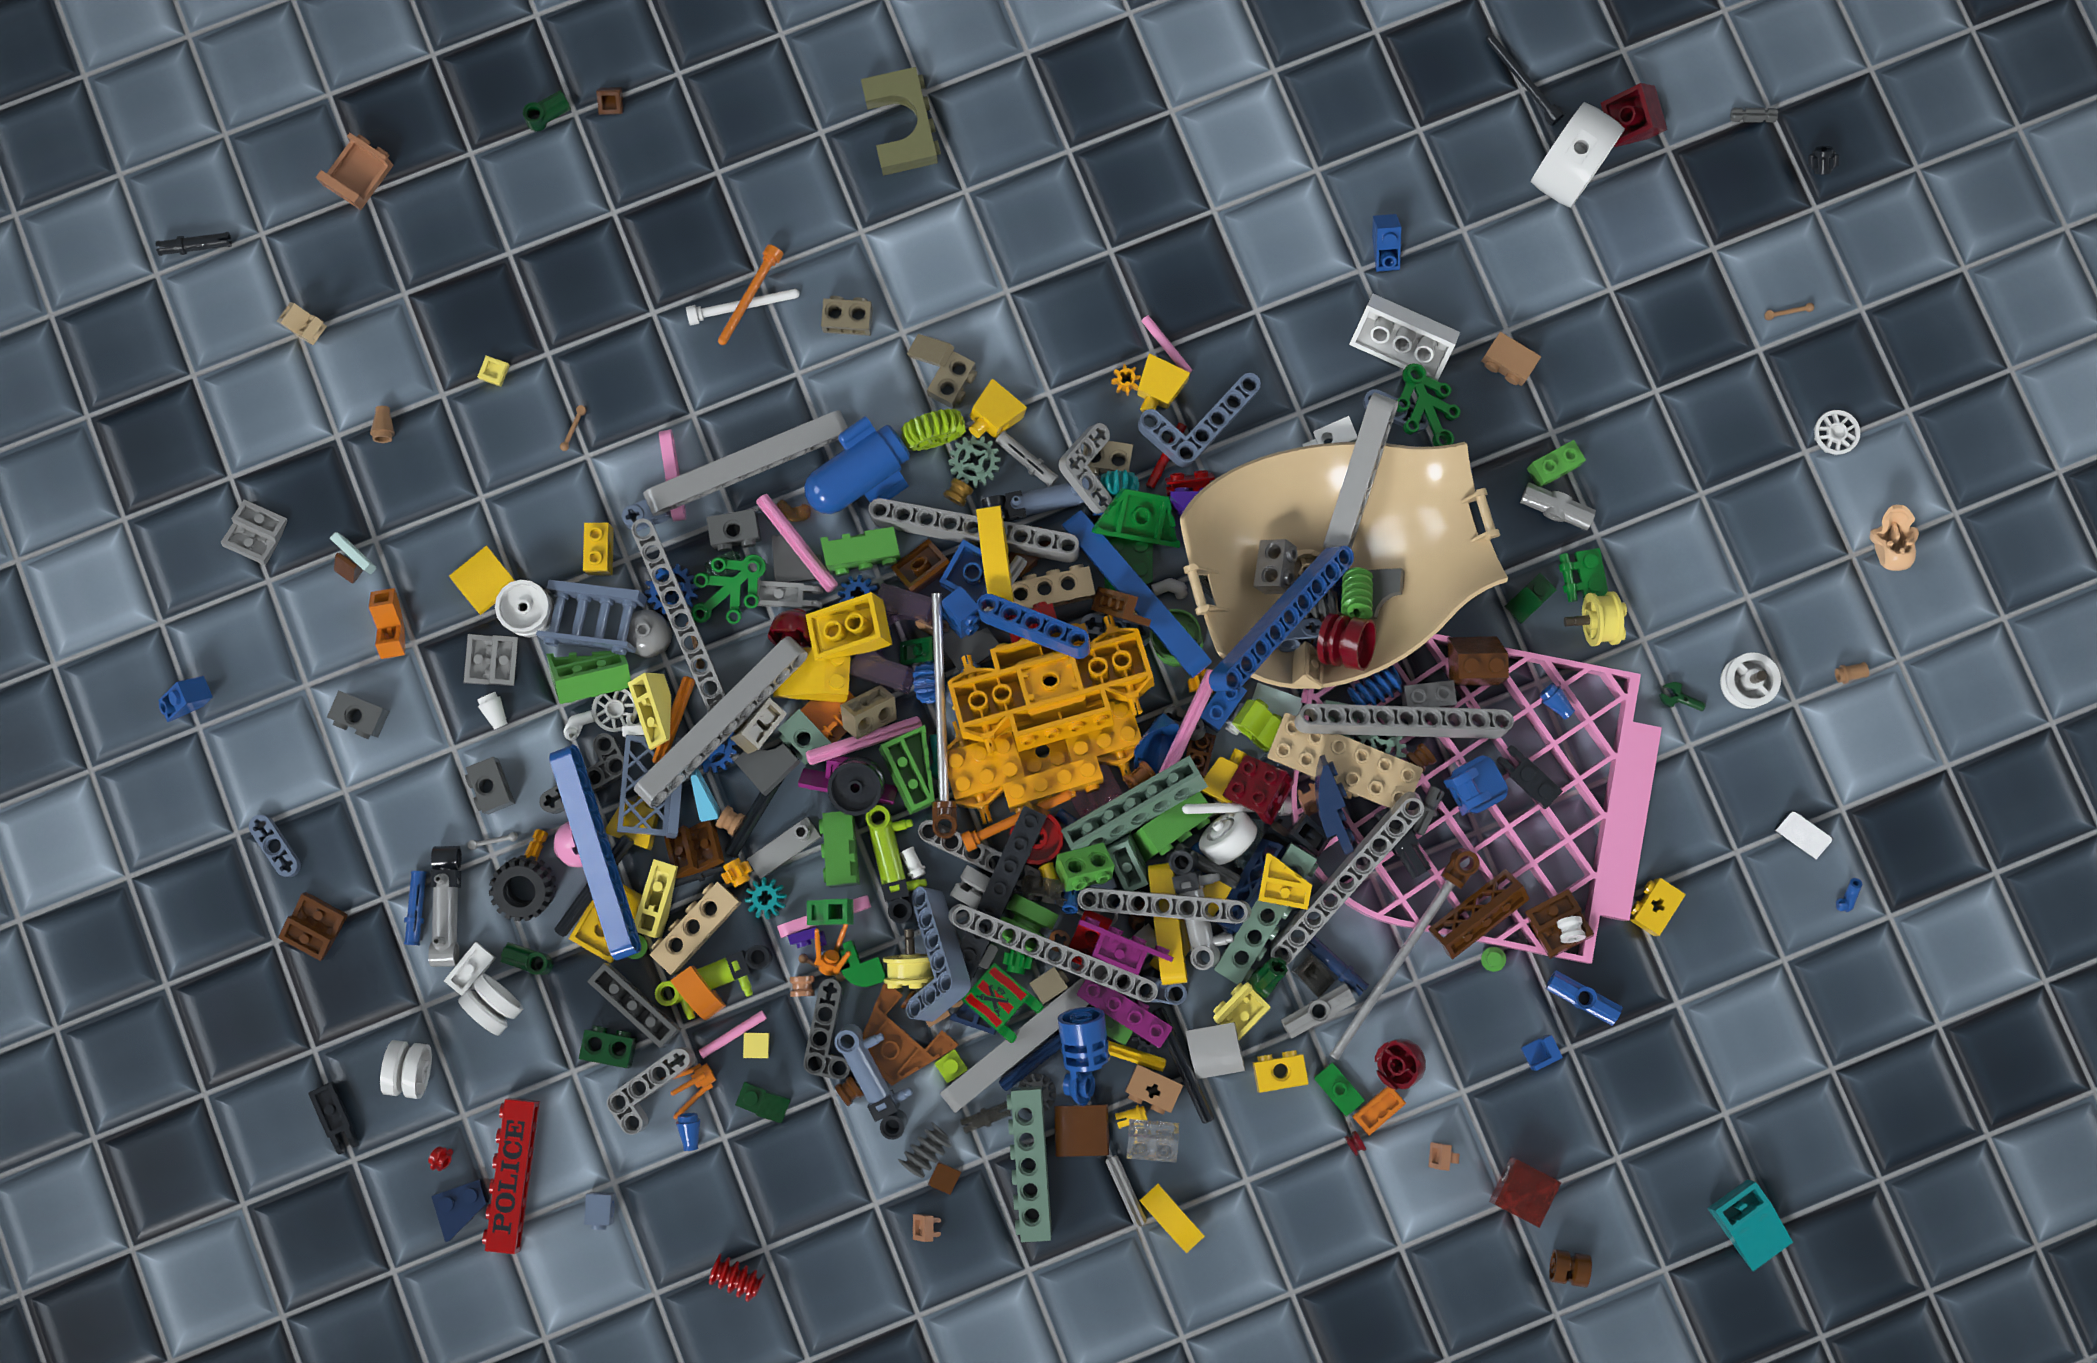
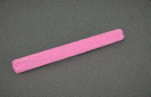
M764 494L756 500L757 505L828 593L835 590L838 586L837 581L769 495Z
M1212 669L1206 670L1159 773L1180 761L1213 691L1209 685V675L1213 671Z
M915 716L881 727L859 739L850 737L806 752V758L810 765L897 738L921 727L922 722L919 717Z

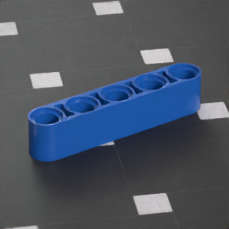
M984 594L977 601L980 619L988 625L1073 658L1082 659L1090 653L1088 633L1079 627L993 594ZM987 607H994L991 611H984ZM1011 615L1017 616V617H1016L1015 619H1013V620H1007V619H1006L1008 616H1011ZM1032 624L1039 625L1034 629L1028 628ZM1053 633H1061L1059 637H1051ZM1077 641L1084 642L1081 646L1073 645Z

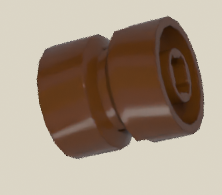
M1554 1249L1549 1265L1550 1282L1566 1284L1570 1281L1572 1286L1587 1288L1592 1272L1591 1256L1581 1253H1575L1571 1256L1569 1251Z

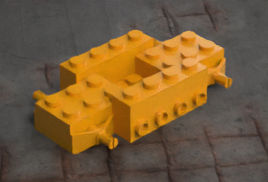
M1109 615V620L1105 616L1103 620L1106 632L1090 642V653L1082 659L1073 658L1024 638L1011 644L1002 643L990 649L995 669L975 668L972 656L967 655L969 663L967 664L964 655L961 657L964 666L963 672L947 682L963 740L970 739L984 742L987 755L993 756L990 747L992 746L993 753L996 755L998 751L994 740L1008 727L1012 728L1017 749L1020 752L1113 726L1112 712L1108 699L1129 702L1132 715H1137L1136 708L1138 715L1141 714L1143 711L1139 698L1154 686V678L1139 629L1118 628L1115 625L1113 616ZM1078 623L1071 624V625H1074V626H1076V627H1079V628H1081V629H1083V630H1085V631L1087 632V628H1086L1085 623H1082V624H1078ZM1053 633L1051 637H1059L1061 633ZM1077 641L1073 645L1081 646L1084 642ZM1048 677H1055L1057 679L1056 684L1053 686H1046L1043 682Z
M1108 699L1112 712L1113 726L1045 744L1050 750L1049 755L1045 758H1040L1036 755L1037 747L1018 752L1011 727L1005 729L995 738L994 741L998 753L994 755L991 746L993 756H988L985 743L970 739L963 740L957 722L953 721L952 724L956 738L947 746L948 779L957 806L977 809L980 812L982 824H987L985 814L988 822H993L989 805L1003 792L1005 793L1010 813L1015 811L1017 814L1022 811L1027 801L1036 805L1066 790L1072 792V798L1077 796L1076 792L1086 790V793L1099 790V785L1103 784V775L1099 764L1117 766L1120 768L1122 777L1126 774L1125 771L1127 774H1130L1129 762L1135 758L1134 751L1142 737L1135 715H1132L1129 702Z

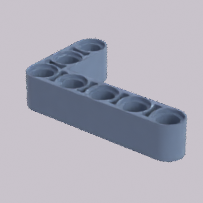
M1254 373L1244 374L1187 436L1154 409H1148L1142 413L1138 421V429L1142 435L1177 466L1187 468L1198 459L1255 397L1261 385L1260 378ZM1243 383H1251L1254 390H1246L1243 387ZM1234 399L1238 403V407H1230L1227 400ZM1211 417H1220L1222 419L1223 424H1214L1212 422ZM1151 418L1156 425L1148 427L1145 425L1144 419ZM1203 433L1207 441H1198L1195 434ZM1162 435H1171L1173 438V442H1164L1162 439ZM1187 450L1191 454V458H1182L1180 451Z
M917 887L912 894V905L934 979L910 998L906 1006V1013L910 1019L933 1022L969 992L971 982L954 926L949 920V909L943 892L926 887Z

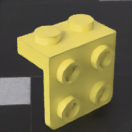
M1249 982L1244 985L1242 983L1238 984L1231 992L1232 998L1227 1003L1222 1001L1213 1011L1215 1013L1213 1019L1218 1025L1235 1022L1239 1041L1271 1009L1253 990Z

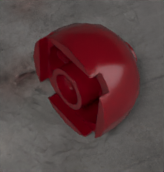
M794 609L779 613L770 626L767 635L769 640L776 646L781 640L790 636L802 648L812 647L806 611Z
M1400 1038L1388 1041L1377 1050L1375 1055V1062H1377L1379 1069L1376 1070L1377 1075L1391 1089H1408L1422 1079L1426 1070V1058L1423 1051L1417 1044L1408 1039Z

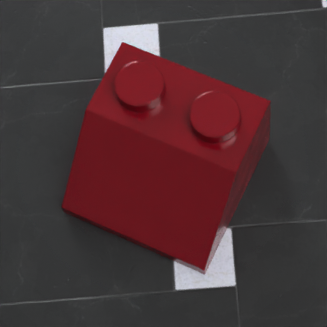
M1639 83L1601 102L1603 112L1625 128L1614 147L1647 140L1668 130L1654 85Z

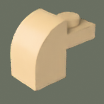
M292 302L288 304L277 320L282 326L311 345L315 344L327 327L319 318L310 315Z

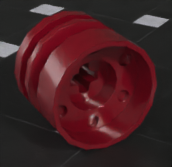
M1329 613L1323 620L1318 635L1317 654L1320 663L1339 667L1343 664L1345 668L1362 671L1367 669L1372 660L1376 644V627L1373 620L1357 617L1350 620L1348 616Z

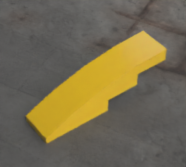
M1001 505L976 509L987 594H993L1015 603Z

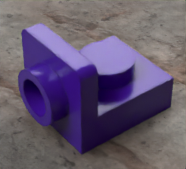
M818 927L787 935L790 945H797V948L811 945V940H815L814 930ZM819 931L821 952H824L827 940L824 931Z

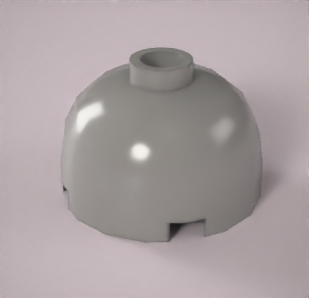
M644 609L633 613L626 641L636 648L634 654L643 658H653L665 652L672 639V629L667 619L654 610Z

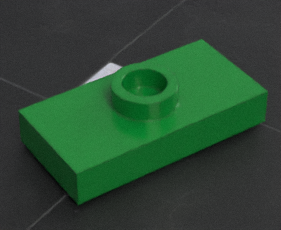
M1333 1062L1313 1078L1346 1117L1365 1101Z

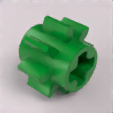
M1011 949L1010 953L1004 952L1002 964L1007 965L1006 971L1025 975V969H1031L1033 958Z

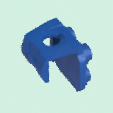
M1479 756L1453 770L1451 777L1443 780L1456 801L1462 816L1470 812L1480 813L1505 799L1508 794L1505 780L1495 762L1488 756Z

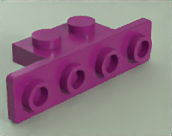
M838 756L827 760L826 772L803 768L798 786L810 790L828 792L829 778L837 766L848 757ZM854 783V784H855L854 787H855L856 789H859L860 786H859L858 784ZM885 784V791L878 802L893 805L898 792L897 787Z
M1087 916L1085 921L1082 919L1078 921L1079 925L1100 933L1091 955L1094 958L1139 975L1147 952L1170 962L1173 961L1174 957L1169 955L1170 950L1156 945L1155 949L1145 945L1146 940L1134 935L1132 939H1128L1122 936L1124 931L1109 926L1108 930L1099 927L1100 921Z
M1085 979L1077 992V996L1094 1007L1103 1010L1105 1014L1158 1048L1163 1045L1172 1030V1026L1148 1012L1150 1008L1148 1005L1140 1000H1136L1134 1003L1127 998V995Z

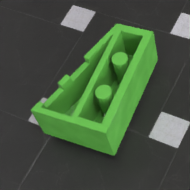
M611 651L592 652V656H577V652L569 653V657H554V653L546 654L551 679L560 704L572 703L576 700L597 697L601 694L629 688L628 682L631 679L625 655H618Z
M923 725L881 744L879 748L880 754L910 815L931 806L932 802L935 801L926 740V727Z
M1201 792L1163 812L1132 835L1145 862L1158 853L1161 856L1173 849L1171 844L1176 840L1180 843L1192 835L1190 830L1197 827L1200 830L1210 823L1208 818L1214 813L1185 814L1182 811V807L1185 804L1208 803Z
M841 811L822 813L823 819H819L820 834H824L821 854L822 858H825L823 877L826 886L833 888L860 885L854 816L844 814Z

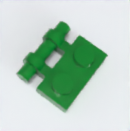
M1600 548L1575 552L1576 562H1570L1569 553L1559 555L1561 564L1558 566L1559 571L1563 573L1565 583L1563 591L1565 594L1567 593L1568 602L1578 601L1576 592L1582 591L1583 600L1588 593L1605 596L1609 592ZM1572 571H1578L1580 583H1574Z

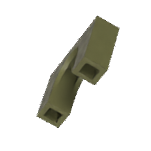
M916 67L861 79L868 110L900 104L910 108L917 116V125L908 137L876 145L883 176L937 164V155L941 154L938 140L933 141L932 133L936 132L933 118L928 119L926 111L930 110L928 97H923L921 89L925 88L922 74H917Z

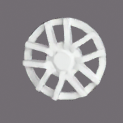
M1841 410L1829 411L1816 422L1814 439L1826 453L1834 455L1845 454L1857 445L1860 439V427L1857 420L1851 414ZM1832 415L1834 421L1833 424H1831L1828 416ZM1837 415H1842L1846 418L1840 422ZM1848 419L1853 424L1849 428L1844 425ZM1823 420L1827 427H1820ZM1854 428L1855 436L1848 433V431ZM1819 431H1826V435L1820 436ZM1845 438H1848V439L1852 440V441H1853L1852 445H1850V444L1845 440ZM1828 439V442H1827V444L1825 445V444L1822 442V440ZM1832 442L1836 443L1835 450L1830 449ZM1842 444L1847 449L1840 450V445Z
M621 690V692L625 693L621 701L617 700L619 691H615L613 699L606 693L595 697L592 705V715L595 722L604 730L610 732L622 731V727L617 728L616 719H620L623 726H629L626 724L623 716L631 715L633 718L632 722L635 721L638 714L632 695L628 690ZM602 696L608 700L606 705L599 701ZM628 696L633 704H624ZM597 704L605 708L599 713L596 712ZM634 707L633 713H626L625 708ZM606 713L608 717L601 722L598 717ZM612 720L613 728L607 727L605 724Z

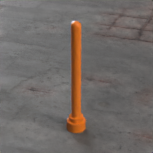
M770 244L766 246L763 251V263L718 338L720 345H725L728 342L771 266H775L782 259L784 253L779 248Z
M1066 790L1036 805L1049 810L1070 800L1072 792ZM1021 812L978 832H975V830L970 832L968 830L960 834L967 851L970 852L976 849L977 845L981 844L980 841L1014 826Z

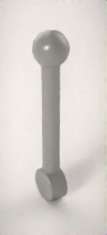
M511 832L507 836L482 841L470 840L467 846L469 849L475 850L478 846L507 840L514 842L518 839V835L515 832Z

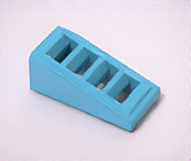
M696 768L690 777L699 820L703 822L718 819L720 817V808L702 774Z

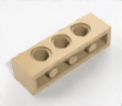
M1078 564L1069 567V571L1060 572V569L1047 571L1046 575L1037 577L1036 574L1024 576L1022 581L1013 583L1012 590L1013 595L1017 590H1025L1028 596L1022 601L1014 597V601L1016 604L1032 609L1034 604L1044 601L1047 604L1053 603V607L1093 599L1095 598V590L1090 567ZM1069 579L1075 583V587L1072 590H1064L1061 583ZM1044 584L1051 588V592L1045 596L1037 591L1039 586Z
M717 882L715 885L710 883L702 892L703 898L698 903L696 901L692 902L685 910L687 915L681 921L677 919L669 927L670 933L664 939L660 937L652 945L653 951L650 956L670 975H675L742 903L722 883ZM709 902H714L717 906V911L714 915L709 916L705 911V907ZM693 920H697L700 924V929L695 934H692L688 929L689 923ZM676 938L681 939L683 942V948L679 952H675L671 946Z

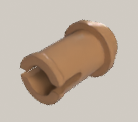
M1865 662L1850 666L1840 665L1839 668L1835 669L1836 680L1843 684H1847L1849 680L1867 678L1869 676V668Z

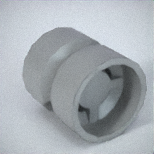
M966 865L960 876L961 883L955 884L950 895L976 910L991 878Z

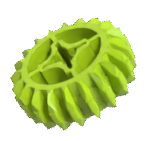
M940 409L910 419L902 426L901 436L907 449L912 451L928 450L950 443L961 437L966 432L965 421L961 412L957 409Z

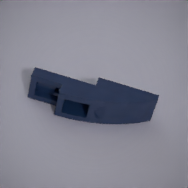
M1325 755L1319 757L1315 776L1316 805L1326 837L1329 838L1337 835L1346 855L1354 852L1351 842L1356 841L1351 828L1345 829L1343 821L1347 820L1342 810L1346 806L1343 797L1347 796L1342 782L1336 783L1334 776H1337L1338 773L1333 761L1328 763Z

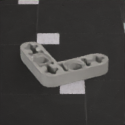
M1102 423L1088 427L1059 460V469L1088 508L1096 514L1103 513L1112 502L1108 491L1087 466L1110 438L1108 428ZM1099 433L1098 439L1092 441L1091 439L1095 438L1096 435ZM1082 444L1086 445L1088 449L1087 456L1081 452ZM1074 459H1077V461H1075V462L1071 465V468H1070V464H1071L1070 461H1071V460H1074ZM1083 477L1089 482L1088 490L1082 485Z

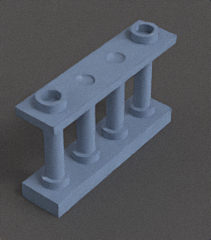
M548 580L547 590L554 594L556 601L549 631L537 630L536 635L544 641V644L557 647L558 644L606 649L612 650V653L618 655H626V652H636V648L626 640L633 609H636L637 606H646L647 597L642 592L632 589ZM569 598H576L578 606L571 634L558 633L565 601H568ZM591 600L599 601L601 607L594 637L581 636L588 603H591ZM614 603L622 604L624 608L617 640L604 639L610 607Z

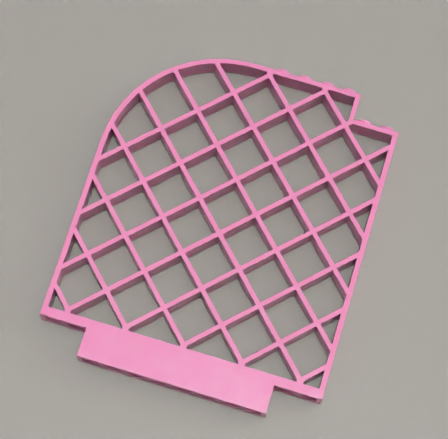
M1435 634L1425 643V646L1438 664L1413 681L1409 680L1398 662L1392 665L1397 671L1403 687L1418 684L1440 668L1449 679L1448 657L1445 658L1436 645L1448 646L1447 638L1449 636ZM1505 648L1508 652V658L1520 660L1509 667V673L1525 662L1540 664L1551 681L1556 686H1561L1570 704L1575 709L1574 713L1580 723L1554 740L1533 710L1542 703V699L1540 698L1530 705L1510 676L1502 682L1521 709L1519 713L1513 716L1514 722L1525 715L1546 745L1528 759L1533 762L1547 751H1550L1570 779V782L1560 788L1563 791L1561 794L1575 786L1595 817L1568 834L1551 808L1543 809L1533 798L1532 800L1536 805L1509 823L1495 804L1487 809L1501 828L1473 847L1453 818V815L1459 812V807L1456 806L1448 811L1444 803L1440 801L1437 811L1441 817L1429 824L1426 833L1445 821L1462 847L1474 852L1480 860L1478 870L1487 883L1494 876L1477 851L1505 833L1525 862L1523 866L1511 874L1517 878L1530 869L1549 898L1558 895V893L1537 863L1562 846H1565L1585 875L1565 890L1569 889L1573 893L1590 881L1584 918L1594 932V936L1580 943L1578 955L1563 952L1555 957L1590 964L1593 960L1600 916L1621 921L1630 920L1662 727L1633 722L1641 674ZM1555 667L1578 671V673L1564 681ZM1586 673L1600 676L1615 698L1591 716L1588 715L1568 686ZM1615 679L1624 680L1623 690ZM1356 680L1349 683L1355 690V684L1360 682ZM1491 685L1481 686L1472 693L1468 691L1466 686H1454L1462 700L1457 702V705L1453 708H1458L1466 703L1468 708L1481 709L1473 697ZM1337 686L1326 687L1318 693H1314V689H1303L1301 703H1305L1304 706L1312 703L1323 704L1320 698ZM1396 691L1394 698L1389 696L1385 699V703L1380 702L1377 706H1385L1401 694ZM1618 703H1621L1612 749L1593 720ZM1304 715V718L1308 721L1309 716ZM1376 717L1378 722L1385 724L1381 718ZM1426 719L1427 724L1432 725V723L1428 719ZM1584 727L1605 758L1579 775L1558 744ZM1407 736L1399 741V743L1405 744L1415 736ZM1438 737L1452 758L1424 776L1422 773L1417 787L1421 786L1427 795L1431 786L1428 782L1430 778L1456 762L1458 767L1466 764L1467 762L1463 756L1488 739L1480 738L1459 752L1450 737ZM1491 739L1502 757L1506 758L1516 768L1519 762L1509 754L1508 747L1503 739ZM1395 747L1391 748L1390 753L1395 750ZM1406 748L1401 750L1402 753L1408 754ZM1611 762L1602 809L1583 782V779ZM1294 770L1291 774V779L1294 782L1290 791L1292 825L1299 818V814L1303 812L1302 808H1297L1299 774L1297 770ZM1508 772L1502 775L1504 780L1509 778ZM1379 806L1356 823L1352 822L1346 811L1342 808L1347 819L1343 823L1347 828H1351L1358 845L1364 838L1357 827L1387 807ZM1540 810L1560 841L1533 858L1513 830V827ZM1601 821L1592 869L1573 839ZM1415 834L1417 839L1422 837V835ZM1337 835L1329 841L1325 849L1339 840ZM1419 844L1418 847L1430 864L1431 869L1428 872L1431 876L1402 895L1382 866L1383 862L1394 856L1391 850L1376 866L1375 870L1396 900L1378 912L1362 906L1350 897L1344 903L1357 912L1377 921L1414 929L1419 922V918L1406 899L1433 881L1441 889L1445 880L1440 875L1446 866L1437 870ZM1469 856L1462 857L1460 863L1467 859ZM1318 866L1314 874L1324 884L1328 877ZM1351 877L1350 879H1348V880L1345 881L1344 883H1349V882H1351L1353 878ZM1505 879L1498 885V890L1502 889L1510 881ZM1451 890L1447 900L1453 908H1456L1460 902ZM1484 896V897H1482V898L1479 900V903H1480L1481 901H1483L1484 899H1486L1487 897H1489V896ZM1400 905L1410 921L1396 919L1384 914ZM1517 910L1510 915L1515 924L1494 938L1482 936L1476 941L1548 956L1528 927L1527 923H1529L1527 916L1522 918ZM1464 911L1459 917L1461 920H1466L1469 918L1467 911ZM1430 925L1427 926L1425 932H1429ZM1443 928L1438 933L1446 936L1452 930ZM1520 929L1530 945L1504 939Z

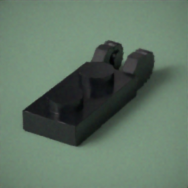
M1510 745L1507 748L1509 754L1520 764L1514 768L1502 756L1496 761L1509 773L1508 776L1543 809H1547L1563 791L1527 757L1525 758L1518 749Z
M329 1082L308 1092L326 1136L330 1138L338 1155L345 1153L344 1144L338 1136L343 1131L352 1148L359 1146V1140L352 1128L353 1125L334 1082Z

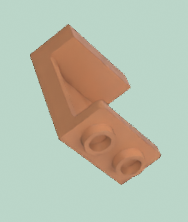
M349 133L347 135L350 140L348 145L329 171L325 173L321 170L316 179L324 187L359 210H362L394 165L388 159L390 155L380 147L372 148L369 146L370 142L360 134L356 137Z

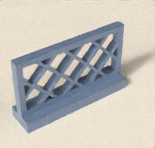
M626 735L617 832L658 835L676 839L682 783L665 799L664 803L659 807L652 808L654 811L643 819L635 810V807L644 800L641 798L634 805H631L625 796L648 772L639 760L648 753L654 756L655 752L649 750L645 736ZM676 737V739L673 740V743H672V746H671L670 750H671L682 738ZM630 742H639L647 750L636 758L630 751ZM629 756L633 759L631 763H629ZM636 763L644 774L634 782L628 775V769ZM628 780L631 783V785L626 788ZM625 804H626L629 809H627V810L624 812V807H625ZM663 807H664V814H662V813L659 811V810L662 809ZM631 811L640 820L634 827L623 826L624 816ZM657 813L663 820L662 829H652L646 821Z

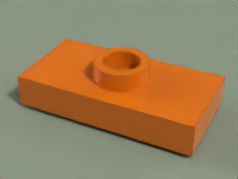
M1386 1086L1352 1117L1366 1134L1370 1136L1401 1109L1406 1102L1395 1089Z

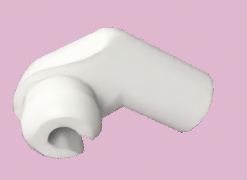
M1168 578L1151 585L1156 596L1167 591L1175 593L1177 599H1183L1188 595L1185 583L1173 578Z
M592 710L573 715L568 719L564 728L566 739L570 741L577 739L583 725L595 722Z

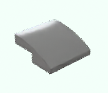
M243 500L231 518L233 524L222 539L221 544L227 549L266 565L283 534L288 520L256 504Z
M468 634L463 683L514 686L518 637Z
M1235 1022L1186 1031L1191 1060L1197 1079L1246 1071Z

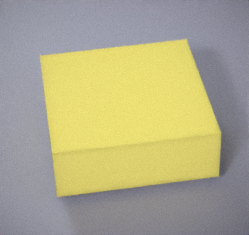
M486 355L477 377L480 380L502 387L510 365L507 362Z
M744 1033L743 1058H769L770 1033Z

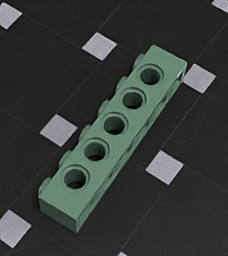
M1189 755L1063 828L1061 831L1071 850L1102 842L1106 846L1208 786Z
M1293 842L1290 843L1280 860L1288 867L1295 866L1301 871L1300 876L1304 879L1307 876L1312 877L1319 866L1315 863L1317 861L1316 856ZM1257 899L1251 909L1250 918L1243 922L1237 933L1235 932L1234 942L1227 945L1214 970L1237 985L1242 981L1247 982L1254 971L1251 968L1255 960L1260 961L1267 950L1264 947L1268 938L1270 940L1275 938L1280 929L1276 925L1281 917L1283 919L1287 918L1293 907L1258 901ZM1267 908L1273 910L1275 913L1274 918L1270 921L1263 920L1260 915L1262 910ZM1254 929L1262 934L1261 939L1256 942L1248 938L1249 931ZM1241 950L1247 952L1249 959L1246 962H1238L1235 959L1236 952Z
M1042 1086L1014 1087L1011 1089V1094L1007 1095V1109L1012 1110L1013 1119L1008 1120L1009 1135H1014V1144L1010 1145L1011 1160L1016 1162V1169L1012 1170V1184L1017 1185L1018 1195H1013L1014 1210H1019V1220H1015L1016 1235H1020L1021 1242L1051 1241L1052 1227ZM1021 1108H1029L1033 1116L1027 1120L1022 1119L1019 1115V1110ZM1023 1133H1030L1034 1137V1142L1029 1145L1024 1144L1020 1136ZM1025 1158H1031L1035 1161L1036 1167L1030 1170L1026 1169L1022 1161ZM1032 1183L1036 1185L1038 1191L1032 1195L1025 1192L1024 1186ZM1030 1208L1036 1209L1039 1212V1217L1034 1220L1029 1219L1026 1216V1210Z

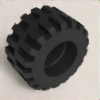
M521 855L518 858L514 857L505 862L493 874L494 878L490 880L489 884L492 886L489 890V896H493L491 903L493 906L498 905L499 908L496 911L499 914L505 912V918L507 919L515 917L514 921L520 922L522 919L528 921L533 917L539 916L549 906L555 897L553 894L556 892L557 886H554L553 883L556 881V878L550 875L552 872L550 867L546 869L543 866L545 864L543 860L537 862L534 856L526 858V855ZM514 876L526 877L533 883L535 897L532 900H522L514 895L511 890V879Z

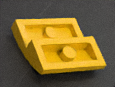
M487 546L449 575L454 584L480 615L496 603V597L503 587L515 581Z

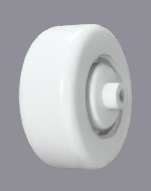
M1246 812L1225 813L1213 821L1203 832L1199 840V849L1208 859L1218 865L1229 863L1243 854L1253 843L1257 834V826Z

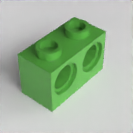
M1572 440L1532 462L1527 470L1536 486L1544 487L1580 467L1586 459L1575 440Z
M1104 842L1057 854L1055 869L1065 892L1078 891L1086 886L1104 884L1112 880L1114 863Z

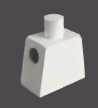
M1347 416L1313 432L1315 439L1302 445L1305 447L1324 444L1326 439H1332L1331 443L1356 442L1357 434L1350 417Z

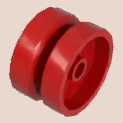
M1048 815L1039 835L1041 836L1040 843L1034 845L1026 864L1030 866H1042L1052 862L1063 847L1061 826L1052 815ZM1012 826L1010 830V835L1013 831L1014 826Z

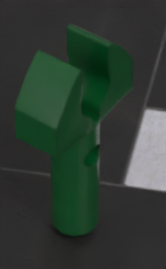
M1671 682L1662 686L1666 689H1671L1674 695H1676L1669 697L1663 693L1659 694L1664 705L1672 708L1675 703L1680 702L1699 711H1704L1706 708V703L1683 694L1681 690L1683 684Z

